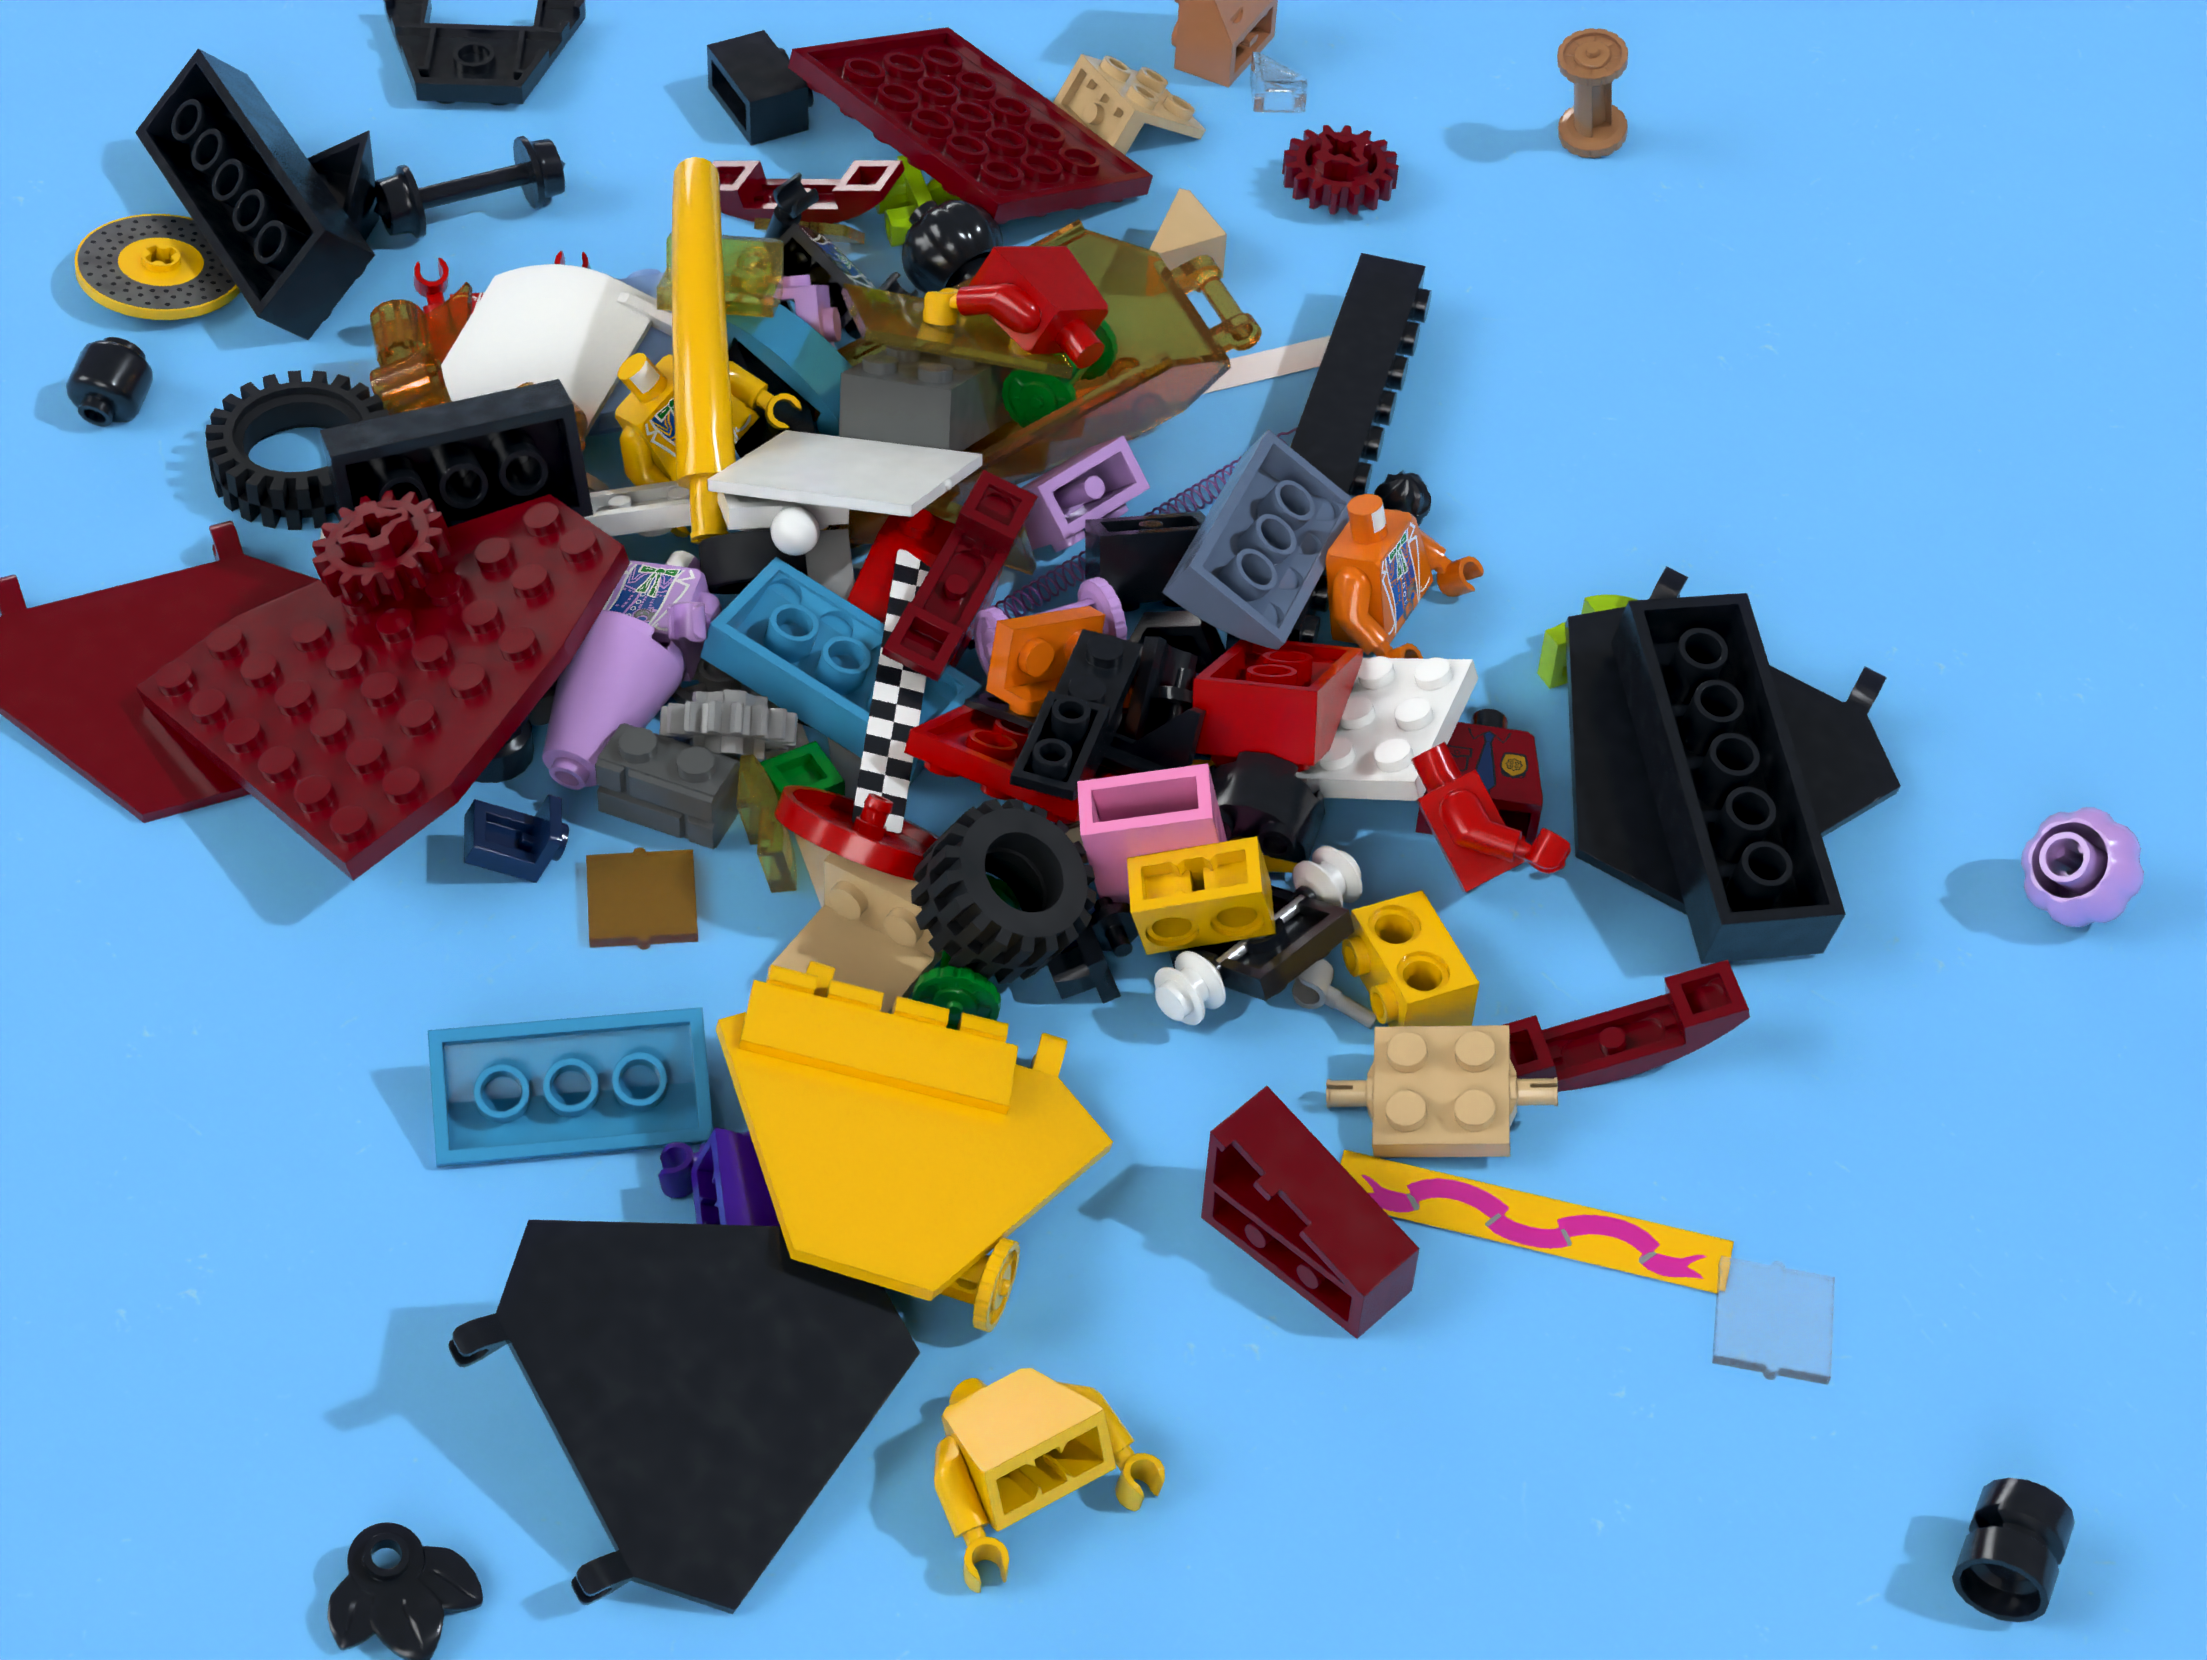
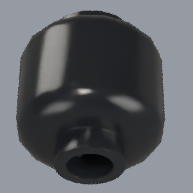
M107 337L103 340L88 343L80 352L66 384L67 395L78 408L79 415L91 424L109 426L112 422H129L135 418L143 405L153 382V373L146 361L145 354L138 346L122 338Z

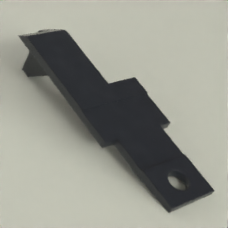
M989 692L965 699L964 705L1000 720L1004 719L1027 728V734L1030 733L1036 717L1014 713L1009 709L1007 702ZM1197 707L1190 708L1138 740L1124 736L1117 731L1101 765L1125 775L1192 765L1206 711Z

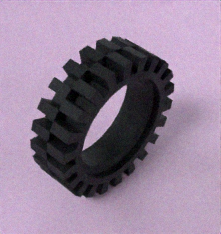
M301 370L288 371L289 383L279 384L276 375L272 374L262 377L263 390H259L252 382H249L240 387L242 399L231 393L222 400L223 410L214 409L210 415L211 425H207L205 431L214 490L218 498L223 497L224 505L232 512L240 507L241 518L250 522L261 513L263 526L274 529L281 517L287 518L288 530H302V518L313 517L315 529L321 528L323 523H327L326 514L332 512L339 520L328 466L303 472H282L269 470L255 464L250 460L248 454L253 446L262 439L280 431L305 427L328 429L388 416V410L384 409L381 398L377 394L370 397L369 387L361 382L351 388L350 378L340 374L336 376L330 385L327 381L326 372L315 370L313 371L311 382H302Z

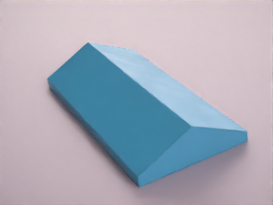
M703 1007L427 1030L437 1167L661 1148L673 1142L695 1145L707 1142L713 1132Z

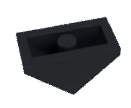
M369 130L307 158L365 241L379 221V215L373 211L377 202L374 189L375 175Z

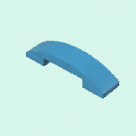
M724 279L728 350L738 341L821 413L816 423L817 429L822 435L839 436L841 373L851 368V364L820 333L789 309L752 288Z

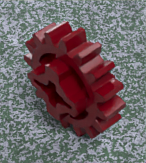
M1323 125V132L1320 134L1307 129L1304 131L1303 140L1292 138L1289 150L1284 151L1283 185L1285 188H1293L1292 197L1295 200L1309 198V208L1313 210L1321 205L1329 206V213L1333 215L1338 212L1339 207L1347 208L1352 215L1358 214V207L1360 205L1375 210L1377 209L1378 199L1389 201L1392 189H1396L1399 165H1396L1397 153L1387 151L1388 142L1385 139L1372 142L1370 140L1371 131L1368 130L1356 135L1352 134L1351 126L1345 125L1341 132H1334L1329 125Z
M392 490L386 491L379 502L371 501L368 496L361 497L360 505L355 507V511L345 507L338 510L342 519L340 522L323 523L321 529L325 538L313 541L312 543L316 554L312 561L322 584H326L333 598L344 594L349 605H354L363 596H367L371 606H378L383 595H392L394 599L400 601L404 599V591L410 585L418 589L425 588L426 583L423 575L426 572L441 573L443 566L439 558L451 555L452 551L447 540L451 535L442 513L437 512L434 502L430 498L419 503L416 493L412 491L404 495L401 500L395 499Z

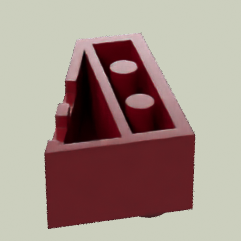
M1265 1086L1210 1131L1201 1218L1356 1339L1412 1291L1420 1248L1268 1086Z

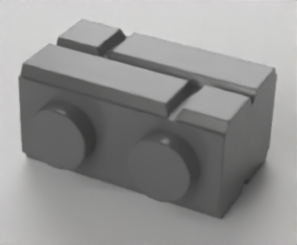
M626 723L620 724L598 756L595 764L596 785H599L597 790L598 811L678 838H687L690 842L711 849L717 848L741 808L740 787H738L740 782V765L738 760L711 752L704 747L693 746L653 733L646 728L635 727Z

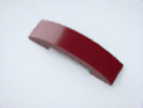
M854 160L841 179H801L802 186L807 192L813 188L817 190L819 200L801 213L802 217L799 224L805 227L834 224L854 218L874 208L884 200L904 172L905 168L902 160ZM713 161L712 164L717 168L720 179L721 212L751 222L769 225L774 209L778 205L774 199L773 191L788 179H766L760 161Z
M983 469L962 506L950 535L913 601L907 604L884 645L882 655L937 682L939 681L972 626L976 614L980 611L1038 496Z
M1728 959L1665 977L1666 994L1568 1023L1541 1030L1537 1016L1534 1015L1503 1024L1509 1025L1510 1060L1516 1070L1517 1079L1557 1077L1558 1092L1576 1090L1609 1083L1649 1071L1677 1060L1715 1041L1750 1018L1749 1008Z

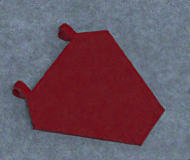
M233 521L209 526L214 543L212 550L215 562L31 608H26L17 576L13 574L0 577V714L143 823L250 795V793L149 709L142 701L136 687L158 672L161 667L178 658L209 636L213 630L223 626L237 615L320 580L245 555Z

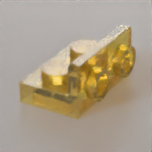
M672 232L666 240L667 268L657 286V310L672 311ZM722 235L726 314L773 318L783 296V241L772 238Z

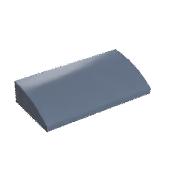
M1268 429L1241 456L1162 593L1196 617L1226 633L1260 646L1278 650L1285 644L1326 567L1325 559L1328 549L1349 522L1347 504L1352 498Z

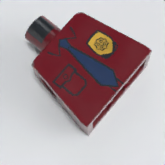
M1479 710L1472 715L1470 723H1457L1447 746L1461 774L1465 775L1476 769L1505 825L1522 831L1525 841L1532 845L1537 836L1543 804L1534 736L1527 731L1507 729V718L1497 710ZM1419 808L1415 832L1433 835Z

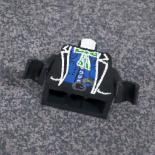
M797 173L773 191L774 199L778 205L774 209L764 237V247L767 252L758 260L756 265L775 284L778 277L810 275L811 285H828L830 307L838 309L841 331L845 328L846 332L857 341L865 342L871 340L893 318H899L918 297L919 293L916 289L912 293L905 291L897 282V279L901 276L898 272L892 273L877 289L827 237L800 225L801 213L819 200V194L815 188L807 192L801 183L802 174Z

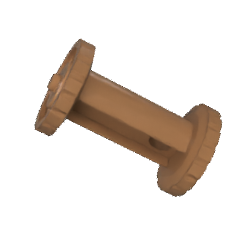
M1589 28L1583 31L1579 30L1572 33L1571 36H1567L1558 48V68H1560L1561 74L1567 80L1574 83V105L1572 108H1568L1563 113V116H1561L1558 126V137L1561 140L1562 146L1568 149L1570 153L1584 158H1600L1617 151L1627 138V119H1625L1624 113L1618 110V107L1612 105V82L1614 79H1618L1627 68L1628 48L1622 38L1605 29Z

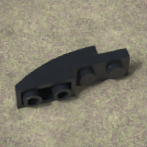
M1082 629L1055 692L1048 691L1010 775L1011 785L1071 801L1078 798L1077 781L1093 779L1121 723L1123 703L1141 663L1143 644Z

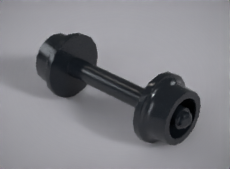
M520 136L514 140L513 145L515 165L418 188L412 172L404 164L396 168L394 175L375 181L374 189L377 203L373 211L380 215L389 235L412 233L416 238H420L426 235L424 210L521 186L530 206L537 209L544 206L545 199L562 194L565 191L563 171L565 163L560 160L558 151L550 139L529 141L526 137Z

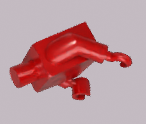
M1445 742L1411 759L1428 794L1416 800L1462 892H1467L1524 862L1545 874L1555 873L1565 867V860L1571 852L1570 843L1556 833L1542 828L1531 845L1525 841L1522 831L1506 826L1476 769L1462 775Z

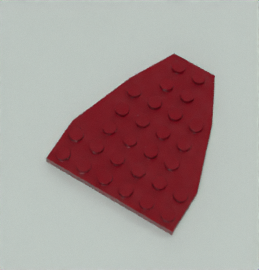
M551 494L448 527L451 537L447 540L452 551L451 555L439 558L443 566L442 572H426L423 575L426 587L418 589L410 585L404 591V599L400 601L394 599L392 595L388 596L386 594L383 595L378 606H371L367 596H363L356 604L349 605L344 594L333 598L326 584H322V581L318 580L237 615L223 626L213 630L209 636L178 658L161 667L158 672L139 684L136 689L142 701L149 709L354 881L459 802L571 662L628 568L630 561L624 545Z

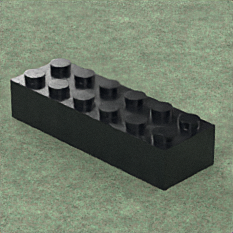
M198 48L135 133L257 317L309 340L322 322L330 316L333 308L354 281L363 274L366 266L375 254L248 74Z
M1739 593L1628 601L1611 641V646L1701 964L1717 963L1727 959L1728 961L1824 953L1846 914L1748 594Z

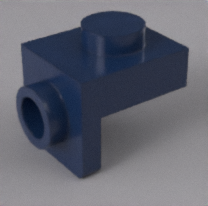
M548 794L535 816L474 799L464 815V863L537 883L551 860L558 861L561 858L568 841L569 827L567 824L562 823V798Z

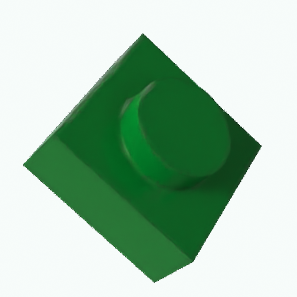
M816 741L759 762L760 781L777 804L784 787L790 785L807 786L845 796V780Z

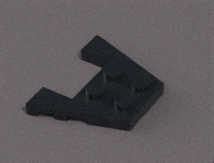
M383 0L387 20L417 101H436L443 104L454 102H480L492 105L523 104L586 17L585 0H538L534 26L429 23L432 10L431 0Z

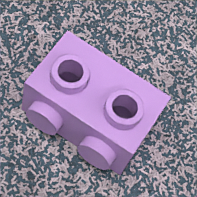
M1124 435L1086 448L1021 487L1038 496L1020 535L1029 551L1051 544L1054 551L1058 552L1085 538L1083 530L1085 528V520L1117 518L1125 514L1129 510L1126 502L1148 490L1150 486Z

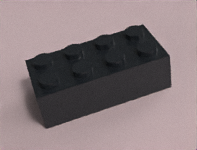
M559 379L320 430L337 512L342 507L355 511V507L360 505V498L368 496L371 501L379 502L386 491L392 490L396 500H401L410 491L416 493L419 503L430 498L434 502L437 512L442 513L447 527L548 494L560 500L582 517L593 515L574 405Z

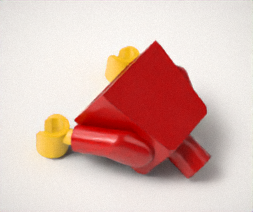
M994 246L969 286L961 287L959 290L944 288L939 292L930 291L924 296L923 321L925 323L942 326L957 324L958 311L963 316L989 315L1024 351L1030 354L1065 353L1076 367L1080 369L1087 368L1095 363L1104 352L1105 346L1095 335V332L1108 314V304L1067 246Z

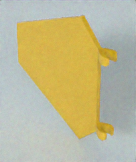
M815 961L809 962L806 973L818 976L814 995L826 997L829 982L833 979L836 970L834 967ZM746 1012L719 1019L715 1030L790 1258L796 1261L932 1301L994 1249L1001 1238H1007L1106 1155L1113 1144L1110 1137L1058 1078L1068 1041L1054 1035L1041 1034L1037 1052L1033 1056L1030 1068L1016 1064L1011 1103L1008 1113L1005 1115L738 1049Z

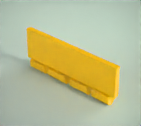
M772 964L766 983L757 980L753 981L738 1049L1007 1115L1011 1103L1018 1045L1006 1043L1008 1023L962 1012L957 1030L946 1028L950 1012L948 1008L896 996L890 1014L880 1011L884 992L831 979L826 997L814 995L818 976Z

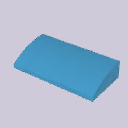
M775 557L710 623L700 657L761 696L768 697L769 701L780 708L787 709V712L797 713L799 720L862 759L885 624ZM948 665L938 682L926 677L919 725L964 705L965 699L979 694L982 685L951 665ZM913 758L909 786L925 768V761Z

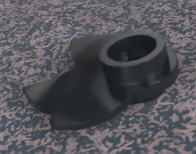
M378 1523L361 1531L353 1540L347 1557L348 1576L330 1596L327 1620L332 1636L340 1650L354 1648L376 1634L387 1648L404 1660H431L441 1637L444 1611L462 1612L480 1607L483 1603L482 1588L474 1570L454 1550L422 1546L419 1538L410 1529L396 1523ZM390 1548L399 1554L401 1561L393 1568L383 1569L375 1565L372 1555L379 1549Z

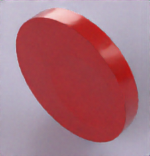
M790 785L784 787L774 812V816L782 825L823 849L887 874L916 881L913 879L916 866L924 859L922 855L939 838L932 832L906 819L903 821L900 834L887 832L885 823L888 815L892 812L893 802L876 794L870 793L867 796L861 816H857L853 823L851 819L855 799L807 786Z

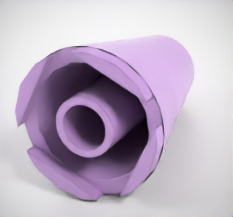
M602 610L573 659L558 677L542 760L549 769L550 776L558 784L575 790L582 789L584 786H596L595 764L598 756L620 724L626 723L635 727L646 728L660 711L661 706H664L681 685L687 663L680 649L670 641L666 650L661 644L652 639L651 637L656 628L648 623L621 612Z

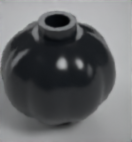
M933 200L927 201L916 208L909 218L912 226L908 230L903 244V269L912 284L925 294L930 291L939 292L944 288L959 290L961 287L969 286L993 247L1003 246L1000 226L984 208L967 201L949 200L939 205Z

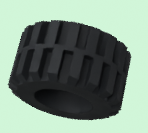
M997 799L985 801L977 809L972 807L966 811L922 855L924 859L916 866L913 879L918 884L911 890L912 904L922 908V911L915 918L920 930L928 929L933 936L928 942L933 950L939 953L943 949L951 957L948 962L950 966L972 968L973 972L983 975L987 980L994 975L998 984L1012 983L1019 976L1025 980L1035 975L1041 968H1044L1079 937L1078 934L1088 926L1092 918L1088 911L1095 906L1097 893L1089 888L1088 885L1095 880V875L1091 865L1083 864L1081 857L1086 854V851L1080 841L1072 843L1066 835L1070 829L1061 820H1058L1055 824L1046 819L1048 811L1036 805L1029 811L1025 810L1021 800L1008 799L1002 806ZM986 872L995 875L1007 883L1015 893L1022 911L1011 907L995 893L988 881Z

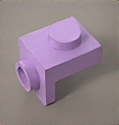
M796 275L776 278L777 289L761 290L762 294L776 302L795 301L796 315L820 333L832 346L835 347L834 342L841 340L840 315L836 307H830L828 285H811L810 275Z

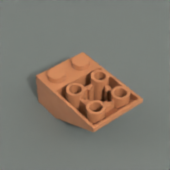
M1175 0L1179 4L1178 21L1172 32L1171 43L1176 47L1174 68L1229 88L1274 38L1278 0Z

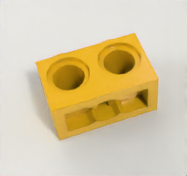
M1257 836L1127 858L1130 911L1146 955L1276 934L1271 880Z
M1422 890L1351 910V919L1355 932L1342 942L1343 959L1349 973L1353 977L1359 976L1369 992L1372 1010L1377 1017L1376 1019L1381 1024L1387 1023L1389 1027L1472 1026L1480 983Z

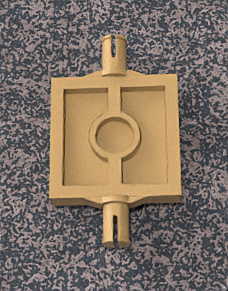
M1509 1025L1375 1027L1374 1061L1367 1073V1080L1327 1079L1326 1082L1327 1108L1367 1107L1372 1121L1373 1156L1378 1158L1510 1157V1126L1517 1113V1106H1558L1557 1077L1517 1079L1516 1070L1510 1060Z

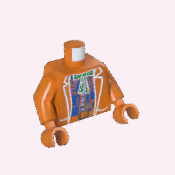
M1358 495L1348 502L1349 522L1328 549L1325 559L1332 640L1357 644L1360 648H1363V652L1366 655L1373 652L1376 657L1423 659L1421 652L1413 644L1406 643L1393 649L1390 643L1432 584L1433 577L1431 571L1435 570L1437 572V583L1442 593L1455 597L1475 591V588L1466 580L1483 576V567L1476 558L1471 556L1455 561L1449 560L1444 556L1446 549L1418 527L1416 517L1412 514L1397 509H1384L1382 498L1378 495Z

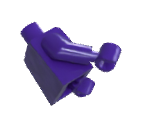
M714 1128L708 1141L702 1143L699 1151L694 1153L690 1146L683 1142L670 1143L663 1149L660 1155L663 1170L658 1174L662 1191L670 1198H682L693 1193L696 1224L780 1226L749 1131L737 1133L727 1129Z

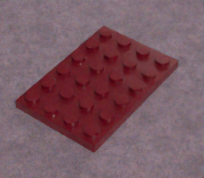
M949 27L792 49L788 68L805 80L811 90L826 96L840 107V111L844 115L856 119L872 131L873 136L877 140L889 144L907 158L911 166L925 171L942 184L944 191L959 197L963 201L984 208L998 224H1005L1009 220L1030 216L1043 217L1047 213L1067 209L1080 210L1086 206L1099 203L1121 202L1126 198L1148 194L1153 178L1152 174Z

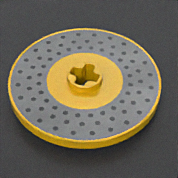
M142 214L113 220L90 232L80 242L75 253V275L83 291L100 305L136 318L151 320L193 318L220 309L240 293L239 288L194 220L185 216Z

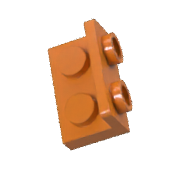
M1091 606L998 620L986 691L1007 702L1009 709L1014 713L1028 717H1037L1048 691L1055 692L1082 629L1102 634L1106 614Z

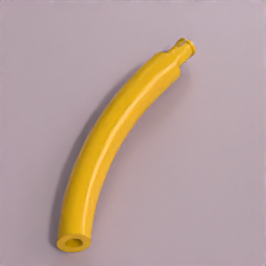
M691 157L678 164L673 177L671 249L672 352L676 483L680 487L689 489L692 530L690 540L692 543L700 544L704 539L729 534L718 505L717 492L708 491L707 479L736 462L725 306L720 179L717 168L712 162L700 157Z

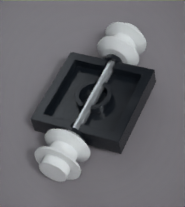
M1321 846L1314 851L1312 862L1301 861L1294 867L1292 873L1296 889L1294 892L1271 885L1276 934L1169 951L1174 968L1162 967L1156 972L1154 977L1155 999L1160 1009L1172 1020L1181 1021L1188 1025H1197L1204 1019L1205 1007L1217 1009L1224 1004L1226 998L1224 987L1264 1001L1282 992L1288 983L1316 961L1325 958L1334 947L1355 932L1348 909L1343 908V902H1355L1362 894L1361 871L1354 858L1344 851L1330 846Z

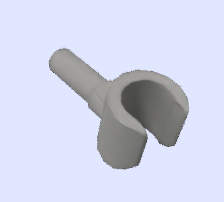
M1324 959L1316 961L1295 978L1292 994L1295 1002L1301 1007L1317 1009L1325 1004L1332 1009L1339 1010L1369 1029L1377 1021L1373 1011L1342 994L1343 992L1331 986L1334 969L1328 961Z

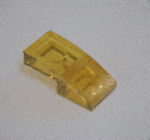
M753 754L741 755L736 806L751 845L758 844L757 855L771 893L797 891V868L793 843L788 828L782 825L774 816L778 798L772 782L763 766Z

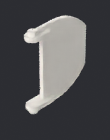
M544 264L517 268L498 274L492 279L441 364L447 391L453 402L559 379L573 402L580 443L582 445L620 380L617 377L619 367L627 358L636 353L651 326L672 337V313L668 312L670 307L662 301L614 277L584 267ZM586 472L589 492L609 490L605 483Z

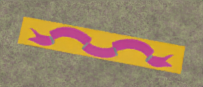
M1348 1150L1343 1152L1340 1164L1391 1217L1724 1295L1734 1241Z

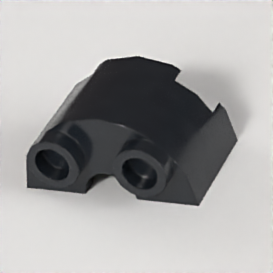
M1243 751L1238 753L1235 762L1221 764L1217 768L1214 764L1209 767L1227 841L1234 837L1249 838L1257 836L1263 855L1294 863L1309 861L1325 815L1323 794L1320 789L1313 793L1307 784L1295 776L1298 766L1269 753Z

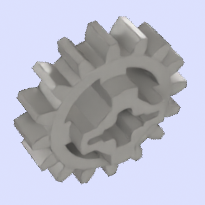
M727 689L714 692L695 691L693 692L692 701H685V704L668 703V706H661L659 735L693 746L707 748L711 752L738 760L739 762H762L765 760V752H770L771 749L788 750V747H796L798 717L797 713L787 712V709L784 708L769 709L768 697L748 694L747 691Z

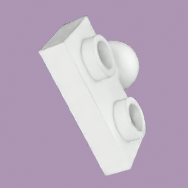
M717 492L718 505L728 530L744 532L768 530L771 528V538L775 546L788 555H803L812 550L818 542L820 530L827 528L829 525L849 524V509Z

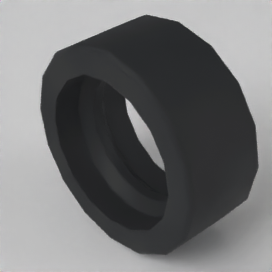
M771 529L718 535L702 540L698 546L700 570L705 575L710 593L740 594L775 557L808 576L805 554L793 556L780 551L771 538Z

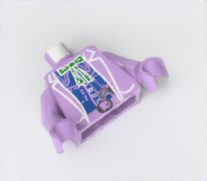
M682 550L673 552L665 565L630 561L628 568L602 609L621 612L653 626L656 629L651 638L661 644L666 650L670 641H672L680 649L687 663L683 681L691 682L698 667L709 625L722 612L719 599L709 592L705 575L700 570V561L691 553Z

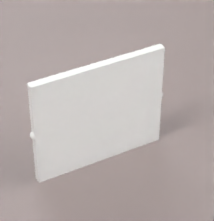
M785 430L707 479L708 491L912 517L982 466V454Z

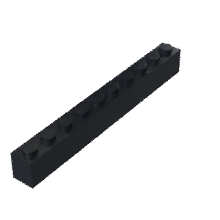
M1361 253L1290 446L1351 498L1367 494L1372 464L1367 462L1368 460L1377 462L1379 459L1385 428L1380 427V424L1387 426L1391 424L1397 398V392H1392V389L1399 391L1403 389L1409 358L1404 357V355L1414 356L1420 332V323L1415 322L1425 323L1432 290L1423 289L1426 266ZM1326 567L1286 641L1316 644L1321 620L1319 616H1315L1316 611L1327 612L1329 607ZM1227 633L1226 651L1236 644L1240 638Z

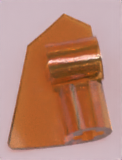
M465 282L447 301L427 314L415 303L403 299L383 302L370 313V325L375 352L380 367L371 370L369 374L370 383L374 395L377 394L381 398L383 407L388 410L389 415L452 402L445 385L441 364L472 313V287L468 282Z

